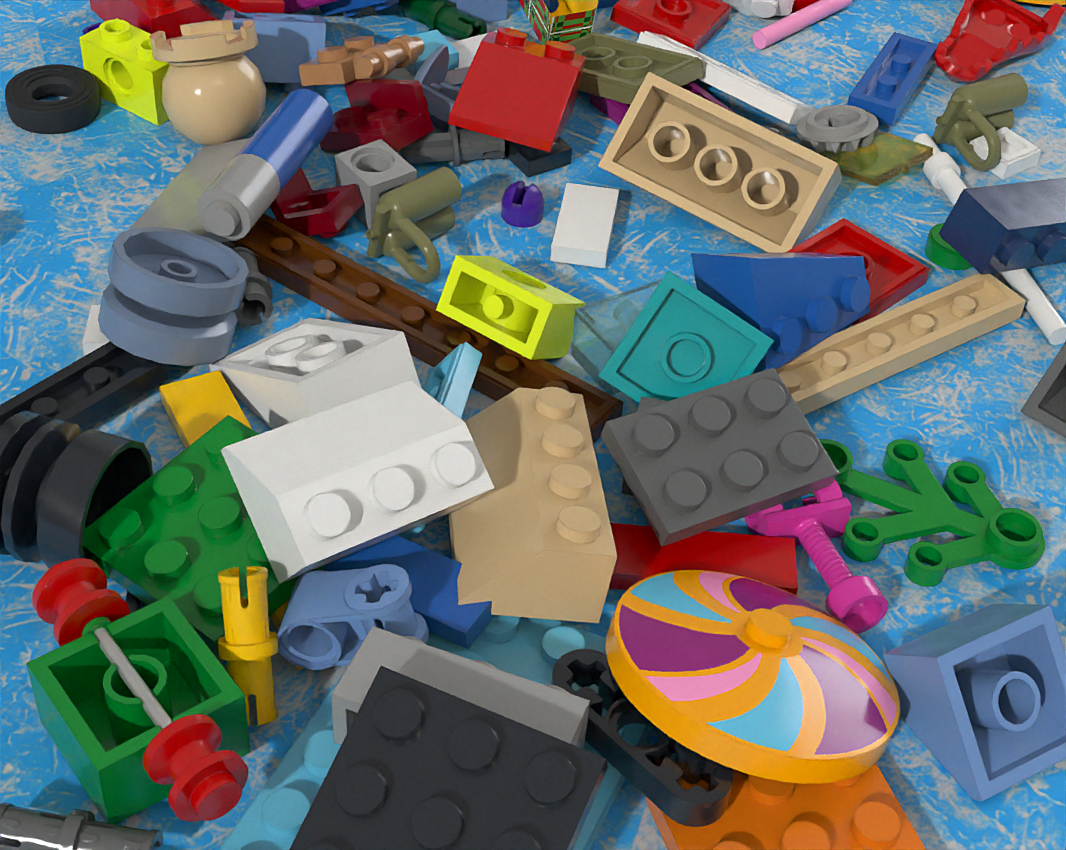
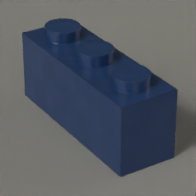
M1066 178L963 189L939 235L981 275L1066 262Z

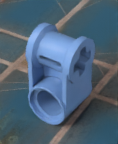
M381 564L364 569L330 572L315 570L304 573L295 582L277 634L278 650L283 658L293 665L304 669L321 670L331 666L349 665L372 626L400 636H412L424 643H427L429 639V629L422 615L413 610L409 599L412 593V583L409 575L403 568L394 564ZM384 586H389L391 591L386 592Z

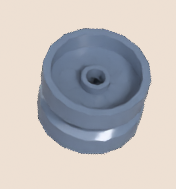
M142 227L120 233L112 244L108 265L110 284L103 291L98 315L100 331L114 345L125 351L159 363L194 366L211 364L226 357L232 346L238 321L234 310L238 308L243 299L249 275V269L245 260L231 248L211 238L185 230L164 227Z

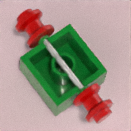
M76 558L60 562L49 568L33 590L32 606L44 622L54 624V638L60 647L27 662L26 665L41 723L105 821L110 824H118L168 797L169 805L175 815L183 821H211L227 814L239 802L242 796V789L247 782L249 774L248 767L241 758L251 752L244 693L169 596L130 613L129 606L123 597L114 590L106 589V575L93 560Z

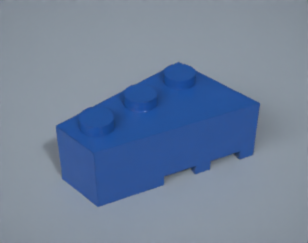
M691 253L697 290L774 340L753 373L773 367L775 369L780 368L870 312L869 300L871 291L869 282L866 279L864 256L820 253Z

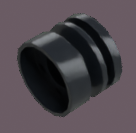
M22 411L8 418L0 427V555H12L16 560L38 563L42 560L48 568L71 559L85 558L83 550L84 529L153 475L151 455L144 443L94 429L82 432L77 424L54 420L52 417L29 411Z

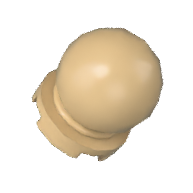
M232 19L180 25L182 36L167 40L165 31H157L149 36L154 60L167 62L170 65L162 79V104L168 119L183 136L197 144L217 145L228 141L244 139L258 126L265 111L266 88L258 67L244 55L247 53V50L253 49L258 45L256 26L252 20L242 22L243 26L240 27V30H234Z

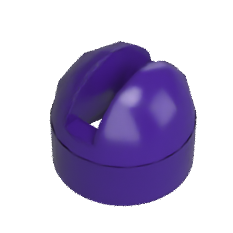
M518 180L505 189L501 200V218L507 224L526 228L535 226L542 221L544 198L543 193L535 184L532 183L530 186H525L524 181Z

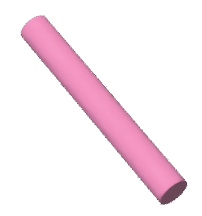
M819 0L754 32L752 36L753 43L757 48L763 49L850 6L852 0Z

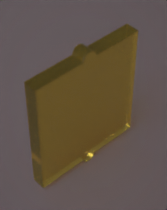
M878 130V136L873 138L871 145L857 147L853 153L839 151L835 155L833 151H824L820 154L837 162L842 175L876 187L901 173H909L910 168L928 160L933 155V147Z

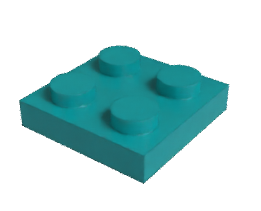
M668 270L598 376L638 403L641 396L671 401L751 375L774 340Z

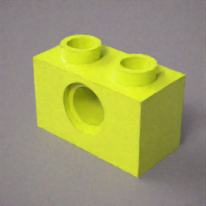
M116 18L103 22L98 28L79 37L84 70L95 77L101 98L157 126L169 120L162 104V79L170 65L167 62L154 60L149 38L150 33L130 25L127 21Z
M456 255L436 310L530 360L566 357L586 303L493 256Z

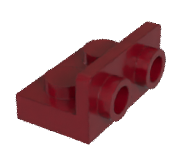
M355 79L344 84L351 107L344 108L333 114V126L319 144L321 150L345 152L382 139L397 152L432 132L434 128L421 83L418 80Z

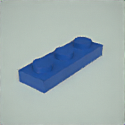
M894 32L850 93L847 105L859 107L873 114L878 119V124L893 126L934 63L935 59L933 56L938 44Z

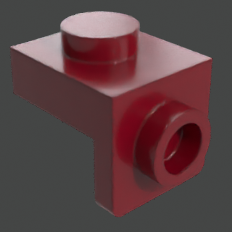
M300 167L270 204V208L276 220L306 236L318 234L320 238H329L341 233L349 226L348 220L364 204V201L356 184L312 190Z

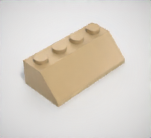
M648 72L598 164L599 168L766 253H785L802 243L817 226L843 179L837 162L651 72Z
M519 387L465 421L494 485V489L461 509L449 513L452 559L462 563L457 579L458 605L492 601L491 615L599 623L616 563L617 553L583 395L570 393L558 387H545L540 390Z

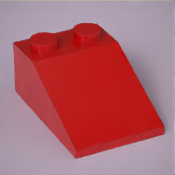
M500 27L497 32L490 31L480 42L450 111L447 124L550 152L573 113L586 57L575 54L576 48L563 42L547 41L545 46L527 41V34L516 29Z

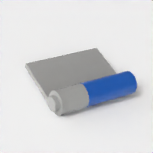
M297 89L288 94L251 138L228 141L217 145H204L129 230L142 227H164L185 230L211 238L217 242L233 241L245 237L332 128L334 117L330 105L321 95L314 91Z

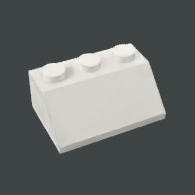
M411 380L228 445L221 450L279 584L461 509L494 489V485L466 423Z

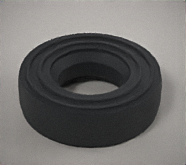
M51 64L24 70L15 75L5 88V102L10 119L21 129L33 133L60 134L80 129L95 120L101 108L100 90L95 77L88 71L71 65ZM52 96L68 97L58 101H39L40 99Z

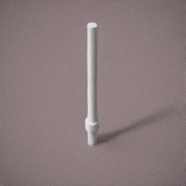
M923 133L916 136L912 141V148L924 163V174L933 187L943 190L954 206L963 189L967 188L960 178L961 171L950 154L940 151L928 134ZM1026 268L1000 272L1012 290L1026 300L1024 307L1050 344L1059 345L1066 341L1065 322Z

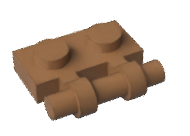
M407 35L393 38L388 43L375 44L373 36H358L345 39L344 45L319 49L316 51L318 58L298 65L302 86L346 84L355 79H374L386 76L394 69L414 64L418 56L424 52V43L417 36L410 37Z

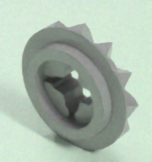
M825 106L810 112L798 121L796 125L797 137L800 139L801 146L813 148L818 153L824 151H833L835 155L839 151L853 153L857 147L871 145L873 138L878 136V119L873 114L855 106Z

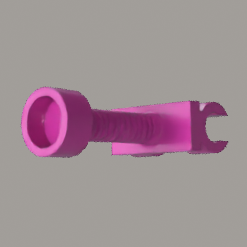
M835 480L829 487L813 492L814 497L802 499V507L783 510L782 504L744 517L752 535L795 538V546L802 545L831 590L825 600L826 610L854 633L865 632L883 619L888 610V602L880 589L870 577L864 575L853 576L830 538L843 536L852 508L847 497L843 498L842 491Z

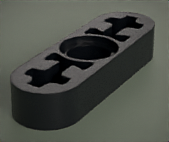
M577 649L564 654L557 660L552 672L551 685L561 687L572 695L590 700L585 741L602 757L606 758L614 768L675 822L690 827H703L716 822L722 817L726 811L732 787V768L723 766L688 749L652 724L628 700L611 673L606 654L592 649ZM576 683L581 688L575 691L572 689V684ZM593 684L598 686V694L589 687ZM603 708L607 711L604 717H602ZM628 724H644L652 728L658 734L660 740L648 747H635L623 741L617 731ZM673 753L677 754L675 762L670 759ZM683 779L691 785L703 780L709 784L708 792L698 785L686 790L680 786L681 780Z

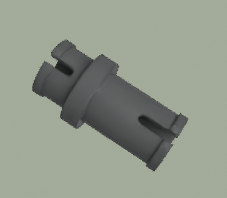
M235 247L232 250L245 260L249 269V275L243 299L234 311L238 321L244 325H259L263 323L259 313L262 312L268 319L273 311L271 301L273 298L272 288L268 279L260 273L254 253L248 248Z

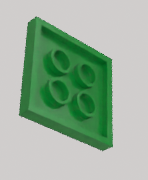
M227 415L84 529L83 538L85 558L96 562L108 577L146 605L169 596L207 647L218 658V639L225 635L221 588L217 575L219 571L239 567L241 596L246 598L248 597L246 566L267 568L268 617L290 599L295 582L300 577L297 576L283 583H278L221 452L224 447L259 435L230 415ZM321 566V567H319V568H316V569H314V570H312V571H315V570L321 571L324 566Z

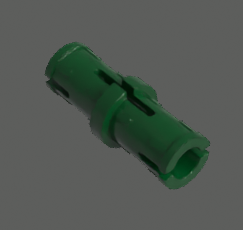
M399 0L398 10L401 16L430 28L428 31L437 29L442 35L457 41L487 33V24L484 20L459 11L455 8L456 4L449 0Z

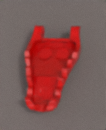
M965 0L963 8L951 28L950 35L943 42L940 41L933 56L936 65L951 81L957 83L975 82L986 75L997 64L1021 55L1037 52L1045 47L1066 16V8L1054 3L1042 18L1011 0Z

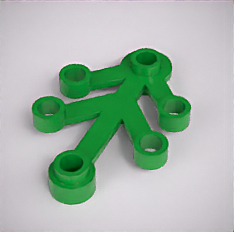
M819 439L839 472L835 481L842 492L900 513L873 520L858 517L848 521L843 533L841 548L849 558L859 562H870L879 556L884 544L946 531L964 537V539L941 545L922 541L910 547L904 565V573L911 582L923 587H933L940 584L946 570L990 560L1003 568L1021 570L1033 567L1041 560L1045 550V539L1040 522L1024 510L1003 508L986 485L985 473L977 465L966 461L952 463L947 469L943 485L941 486L923 460L924 451L918 444L905 439L894 440L887 445L882 468L891 478L906 481L912 489L910 491L852 469L853 457L846 446L834 440ZM952 500L957 503L969 504L976 515L956 508ZM921 562L928 563L932 566L924 565Z

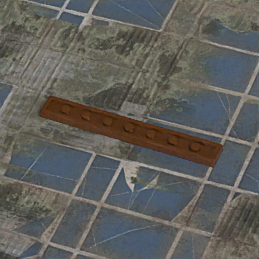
M262 214L245 237L221 242L231 249L235 247L248 248L256 256L258 269L261 274L353 324L404 332L410 354L432 367L439 364L458 345L467 342L482 353L471 388L495 401L500 400L519 387L539 390L545 387H558L570 393L582 394L593 444L601 437L600 435L606 421L622 417L623 401L543 359L530 360L437 311L436 303L265 214Z

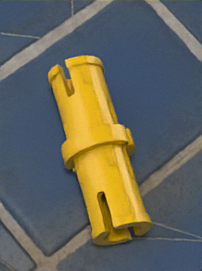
M246 566L248 597L246 598L241 596L239 567L224 569L217 574L221 588L225 635L218 639V654L220 659L227 661L228 674L245 695L248 726H250V694H254L256 697L258 725L270 723L278 717L271 656L279 651L277 633L269 631L266 581L268 569L261 566Z

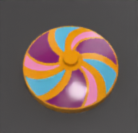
M679 570L647 577L631 586L622 595L606 635L605 650L611 673L625 696L641 714L669 737L688 749L723 766L746 774L770 780L800 784H822L849 779L875 765L882 757L898 724L900 716L898 691L893 678L877 654L856 633L826 611L792 593L757 580L728 573L704 570Z

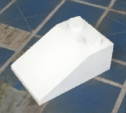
M307 318L209 364L211 372L220 370L231 392L272 430L408 380L413 381L421 388L404 332L316 318Z

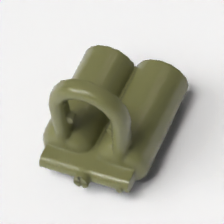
M1010 73L957 88L948 101L943 115L936 119L938 126L935 127V132L931 137L935 144L944 142L947 145L955 146L966 162L975 170L987 171L993 169L999 163L1001 156V143L996 130L1003 127L1011 129L1014 123L1013 109L1023 106L1027 100L1028 88L1024 78L1018 73ZM984 135L988 144L987 159H981L973 150V145L968 142Z
M442 166L380 197L378 206L375 208L372 228L365 233L367 239L369 238L368 250L366 251L368 257L376 258L382 254L393 257L413 279L420 283L428 284L438 279L441 263L435 246L430 239L454 227L455 214L451 205L459 202L462 197L461 184L451 169ZM418 246L426 259L427 270L422 269L413 260L412 255L406 251Z

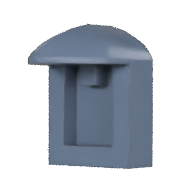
M442 44L424 61L413 80H418L421 83L428 103L431 121L438 126L448 129L450 125L447 124L449 114L460 90L445 82L449 64L448 46Z

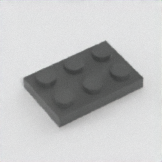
M774 367L606 421L600 435L662 547L829 487L839 474Z

